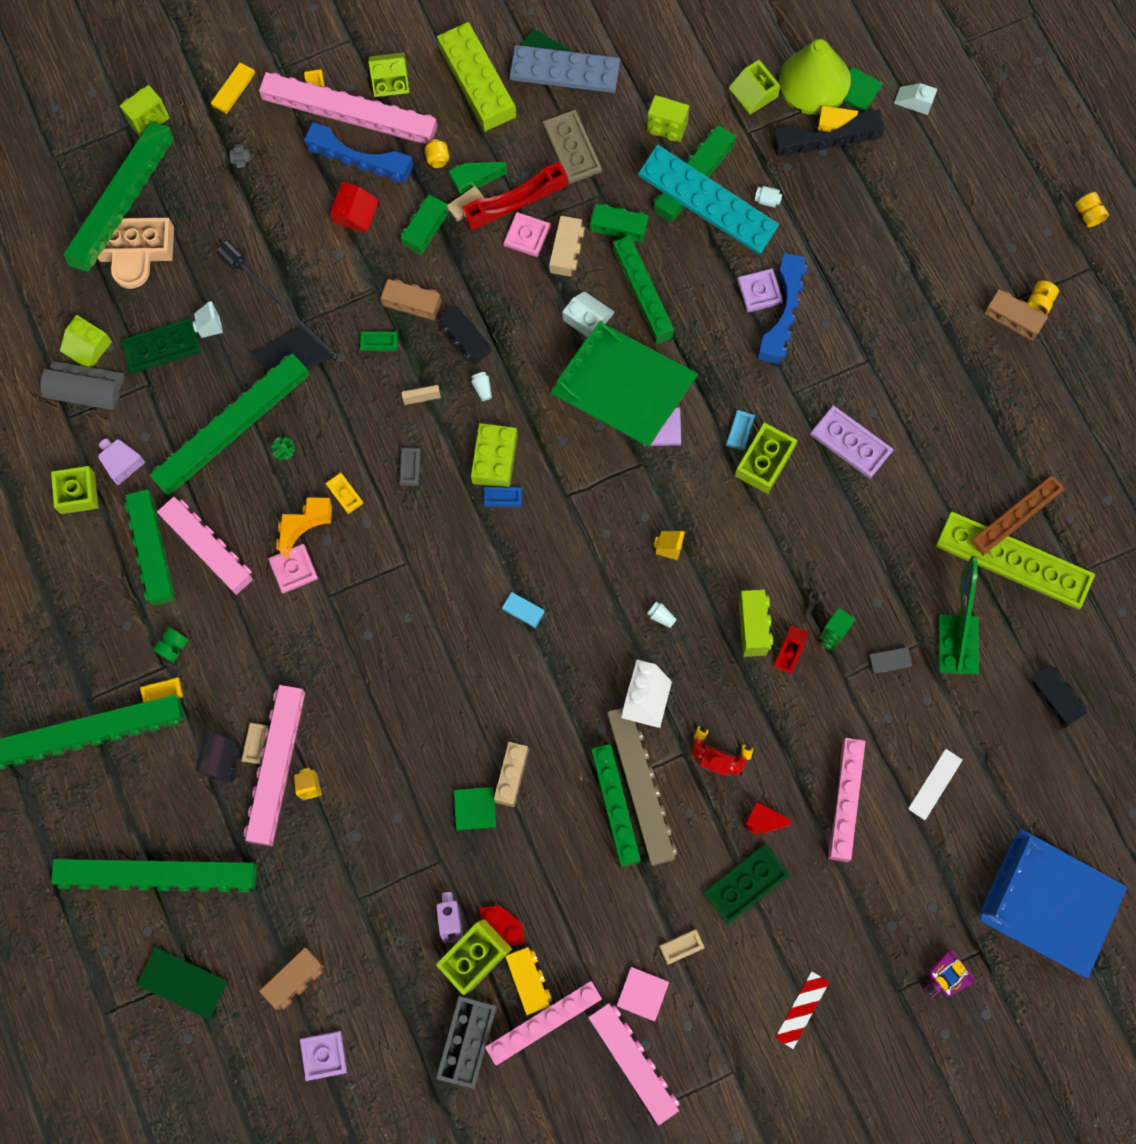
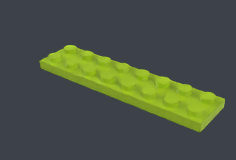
M951 511L936 547L969 561L971 556H976L978 566L1078 610L1082 608L1095 576L1094 573L1009 536L983 556L970 542L987 527Z

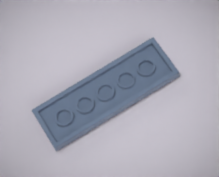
M515 45L510 80L615 93L620 58Z

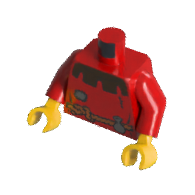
M698 726L694 734L695 740L692 756L697 760L696 762L699 766L723 776L740 774L747 760L751 759L753 748L746 750V745H743L740 756L737 757L705 744L704 740L708 734V729L704 733L700 731V726Z

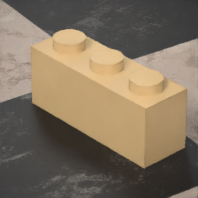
M566 216L560 217L549 264L550 273L571 277L572 271H576L578 260L575 258L576 254H580L581 250L579 240L580 237H584L585 227H582V219Z
M512 742L508 743L494 797L495 803L515 807L529 752L528 746Z

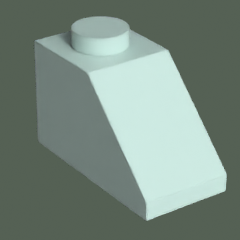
M921 83L900 87L894 104L928 115L937 89Z
M212 301L205 304L194 314L195 321H193V327L195 332H199L201 338L223 333L220 316Z

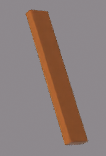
M1051 475L973 538L970 543L983 556L986 555L1061 494L1065 488Z

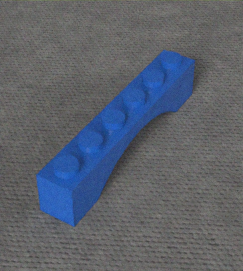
M315 122L312 123L305 138L306 147L312 153H320L329 159L340 160L346 165L357 166L362 171H371L379 177H388L396 183L402 182L405 184L413 168L411 156L397 151L377 155L354 151L342 144L333 135L329 127Z
M784 253L778 277L785 292V311L773 329L763 336L758 360L780 364L781 358L785 359L787 348L784 347L785 341L789 342L791 331H788L789 325H793L795 314H792L793 308L797 309L800 299L796 295L797 292L802 290L803 281H800L801 275L805 276L808 266L804 265L805 257Z

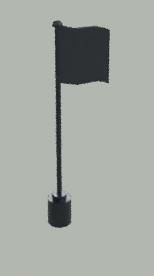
M230 241L220 245L217 255L232 269L242 268L302 327L281 336L264 348L250 352L268 371L277 367L284 357L292 353L307 370L328 359L336 360L338 358L337 353L334 354L244 266L245 256Z

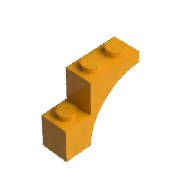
M307 498L306 505H303V515L282 514V521H279L278 524L280 538L277 539L276 543L277 550H280L282 557H290L295 541L305 531L317 525L331 523L332 504L330 498Z

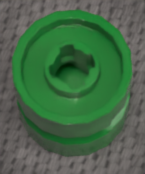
M167 627L162 635L163 640L158 641L152 650L174 663L180 655L179 649H184L189 640L172 628Z

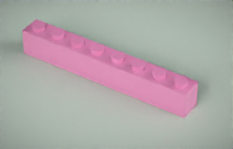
M279 685L278 690H275L273 699L275 707L271 709L269 716L271 725L270 728H267L265 734L267 743L261 752L263 762L262 766H259L257 770L258 785L253 789L252 797L254 798V803L249 808L248 817H250V821L244 830V837H246V841L249 843L273 846L305 697L303 689Z

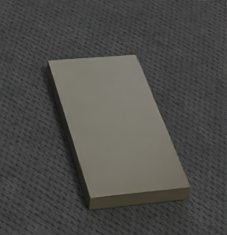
M576 109L542 121L558 161H560L568 176L569 184L602 172L601 165Z

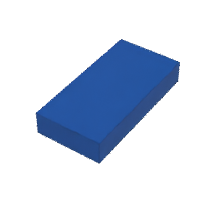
M484 487V507H522V487Z

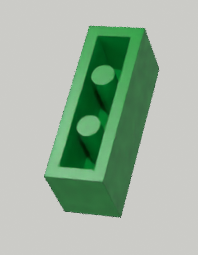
M428 195L426 200H422L417 214H413L409 226L404 228L401 233L402 245L422 255L449 213L448 204L431 195Z
M595 204L590 231L618 238L631 236L632 241L643 243L649 216L642 212L635 213L624 208L617 209L606 204Z
M839 608L818 639L821 641L820 644L824 648L834 651L849 631L855 618Z

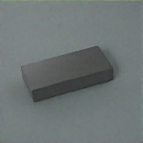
M401 448L400 486H419L420 448Z
M908 647L869 655L873 674L912 667Z

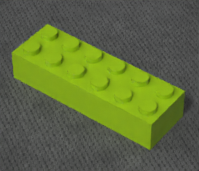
M467 22L438 35V47L484 132L516 118L515 104L470 23Z

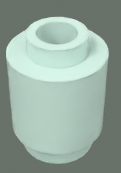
M763 186V188L758 187L755 201L759 202L758 204L775 208L776 204L780 205L782 194H779L780 190L766 186Z

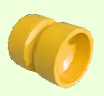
M1096 192L1082 197L1075 204L1079 213L1083 215L1082 218L1087 227L1096 226L1109 216L1104 205H1100L1102 202Z
M1038 281L1027 302L1028 306L1035 310H1041L1045 315H1048L1058 295V287L1048 281Z

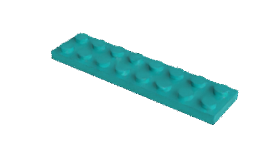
M659 145L656 146L638 174L640 178L758 255L762 253L779 226L777 222Z

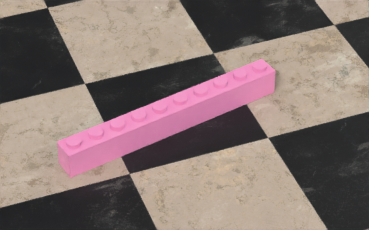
M266 72L259 90L262 100L426 145L433 140L437 129L436 118L431 115L417 114L413 110L406 111L395 105H384L379 101L366 100L361 96H351L343 91L337 92L328 87H318L310 82L303 83L295 78L281 77L277 73L270 74Z

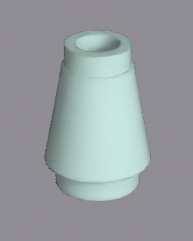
M485 372L473 375L471 383L481 401L491 399L489 376H486Z
M655 602L647 613L651 616L650 619L669 628L677 620L662 603L659 604L658 602Z

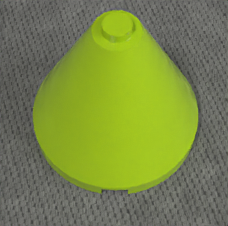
M821 39L813 41L792 55L784 63L779 76L780 93L785 102L793 108L794 106L801 109L802 113L819 115L822 106L839 107L849 92L851 83L850 72L846 63L826 41Z

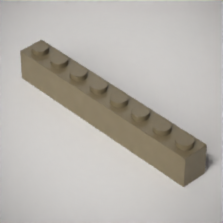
M623 707L607 712V716L651 867L674 861V855H677L675 844H671L668 837L671 836L669 824H665L663 820L666 814L663 804L659 805L657 799L660 797L658 786H654L652 778H655L652 766L648 767L646 760L649 759L646 747L642 748L641 741L644 740L642 731L637 729L635 721L622 718Z

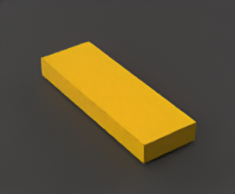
M239 63L215 96L211 105L227 114L255 75V70Z

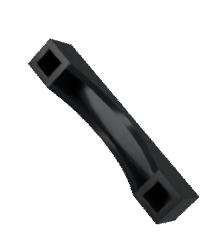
M880 109L862 112L849 125L831 132H809L794 126L774 129L773 141L777 157H788L795 153H807L816 149L824 150L832 146L841 147L848 143L857 144L869 139L877 140L882 137L885 127Z

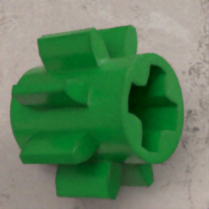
M278 437L273 441L274 444L271 446V451L275 458L280 460L285 458L288 460L293 456L292 453L295 451L294 443L289 438L284 437L281 439Z

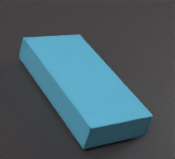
M737 410L726 446L742 451L745 450L755 415Z
M512 592L502 607L503 611L536 628L545 613V610Z

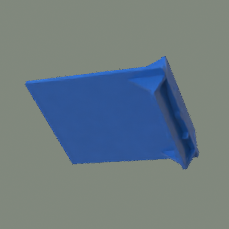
M1019 830L1012 839L990 891L987 892L988 895L979 913V921L1088 979L1127 886L1028 832Z

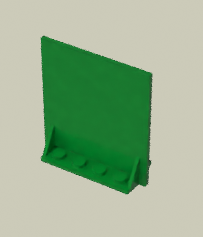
M600 320L559 377L551 394L559 398V400H563L650 447L697 378L698 373L614 330Z

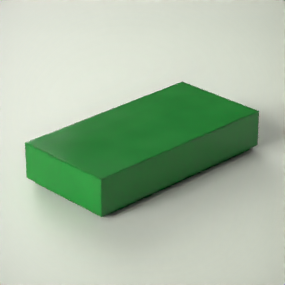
M361 331L360 350L397 351L398 332Z

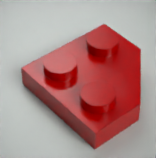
M501 906L480 908L481 920L485 919L509 946L525 944L523 924Z

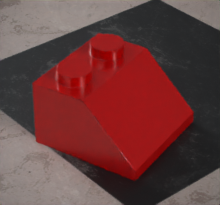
M342 182L330 213L333 224L368 233L379 200L359 186Z

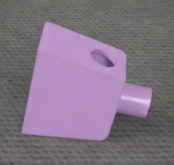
M104 439L99 443V447L103 452L98 457L117 485L121 484L145 463L138 453L119 439L113 443L108 439Z
M451 892L442 893L440 895L441 903L437 904L440 936L444 944L457 942L463 937L460 909L457 901H453V894Z

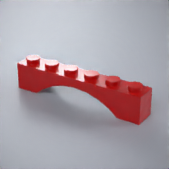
M560 161L543 168L532 179L507 193L485 199H476L462 206L463 217L470 230H475L567 187L568 176Z

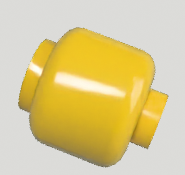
M434 139L425 146L426 161L434 168H441L449 161L446 143Z

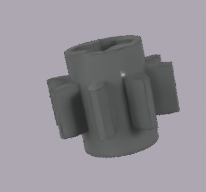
M235 145L234 150H230L231 163L236 164L237 168L246 167V163L250 162L249 149H245L244 145Z

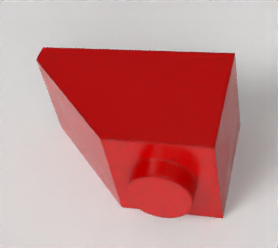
M791 625L774 664L775 668L792 674L809 632Z
M757 802L745 826L748 827L747 831L758 836L759 834L764 835L789 827L793 820Z

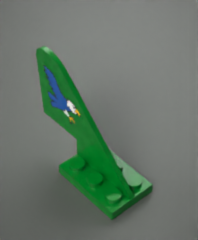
M971 556L960 574V613L958 615L938 616V673L979 674V617L971 616L977 581L978 562L976 556Z

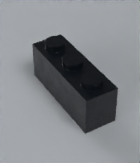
M454 306L439 318L440 330L444 335L448 334L450 336V341L455 348L459 347L461 349V354L467 362L471 361L475 365L491 353L490 344L457 306Z
M1051 664L1028 680L1029 684L1063 728H1066L1087 713L1083 701L1076 698L1073 694V688L1063 681L1060 671Z

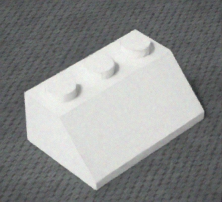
M640 660L636 661L624 704L623 719L660 728L672 681L656 664Z

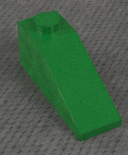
M505 162L464 163L454 166L449 171L450 180L459 196L474 186L479 188L508 174Z

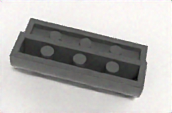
M52 361L49 369H44L42 374L41 395L43 398L114 410L119 400V390L125 377L124 373Z
M458 996L435 1079L472 1089L475 1088L497 1006Z

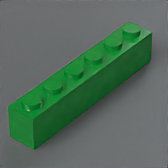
M718 125L715 130L712 129L709 132L707 140L699 144L694 156L691 155L686 163L709 178L735 146L736 136ZM665 193L659 194L654 200V212L670 223L676 219L685 207Z
M631 236L614 241L613 253L655 344L657 345L672 339L674 329Z
M148 489L126 495L127 502H124L127 513H130L129 527L131 531H134L135 537H132L134 547L138 550L136 560L142 568L140 578L146 587V590H144L145 599L153 606L174 601L176 598L153 495Z
M611 744L593 748L592 756L620 867L639 864L641 860Z

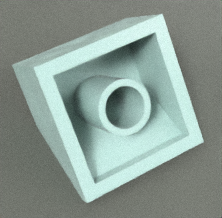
M583 292L574 297L563 310V321L588 337L598 322L601 320L606 324L614 314V311L586 292Z

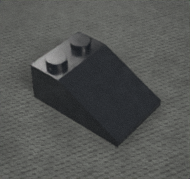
M204 731L195 770L208 779L232 783V778L235 779L237 774L236 761L241 756L242 749L240 744L217 734Z

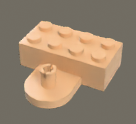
M125 218L117 226L113 237L108 240L105 249L99 254L98 259L100 262H112V276L121 287L128 289L137 288L144 284L149 277L150 261H172L174 226L169 218Z

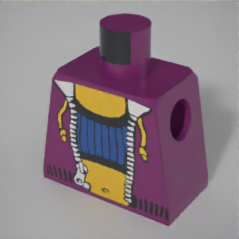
M950 949L927 972L926 975L932 982L923 989L930 998H933L939 992L946 998L977 981L954 951Z

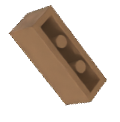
M397 279L387 280L381 296L382 305L434 321L442 302L441 296L437 291L432 289L425 290L415 284H404Z
M1000 289L985 312V315L1031 341H1034L1048 318L1041 310H1035L1028 306L1026 302L1012 297L1010 293Z
M304 948L259 992L276 1010L281 1008L284 1010L292 1003L291 998L296 993L300 995L308 987L306 984L311 979L314 981L323 973L321 969L324 965L308 948Z

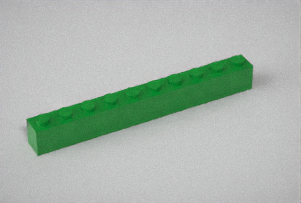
M154 122L149 123L65 251L64 256L68 266L89 272L90 268L96 263V259L105 249L108 240L113 237L117 226L121 224L123 217L130 210L132 203L139 196L143 186L147 184L152 172L156 170L157 164L164 157L166 150L172 145L173 136L170 127Z
M293 353L284 357L277 367L270 369L263 379L256 381L250 390L242 393L236 402L228 405L222 414L214 417L208 426L200 429L195 434L194 438L183 443L181 449L169 455L167 461L155 467L149 476L169 497L310 375L307 368Z
M172 695L1 738L0 770L6 769L7 765L25 764L26 760L30 759L34 761L45 759L46 755L50 754L53 756L62 755L65 753L64 751L70 749L72 751L81 750L84 746L90 744L91 746L101 745L103 741L109 739L110 741L121 740L122 736L125 735L137 736L141 734V731L145 730L157 731L161 729V726L165 725L169 727L177 726L181 721H185L181 698L177 695Z
M54 859L51 884L58 885V889H70V886H78V889L89 890L90 886H98V890H110V886H118L117 890H130V887H138L137 890L150 891V887H158V891H170V887L177 888V891H190V888H197L199 892H210V888H217V892H229L230 889H237V892L249 893L250 889H256L257 865L254 863Z

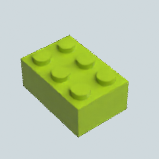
M764 422L739 464L735 477L769 494L794 451L798 440Z
M479 423L471 474L473 484L510 487L518 437L517 428Z
M765 590L741 591L738 601L743 657L766 656L768 650H771V645H773V636L769 634L771 615H767L768 607L770 606L769 596L765 595Z
M483 919L478 921L436 966L465 995L471 992L512 948Z

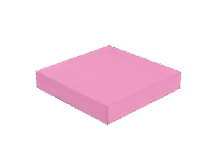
M516 212L505 238L504 246L538 257L550 229V223Z
M304 544L292 548L290 557H282L280 553L268 558L282 593L318 579Z
M631 967L617 1007L655 1021L669 982Z

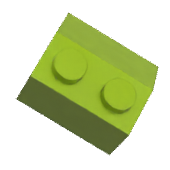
M76 315L65 329L60 352L80 365L92 368L112 341L105 332Z

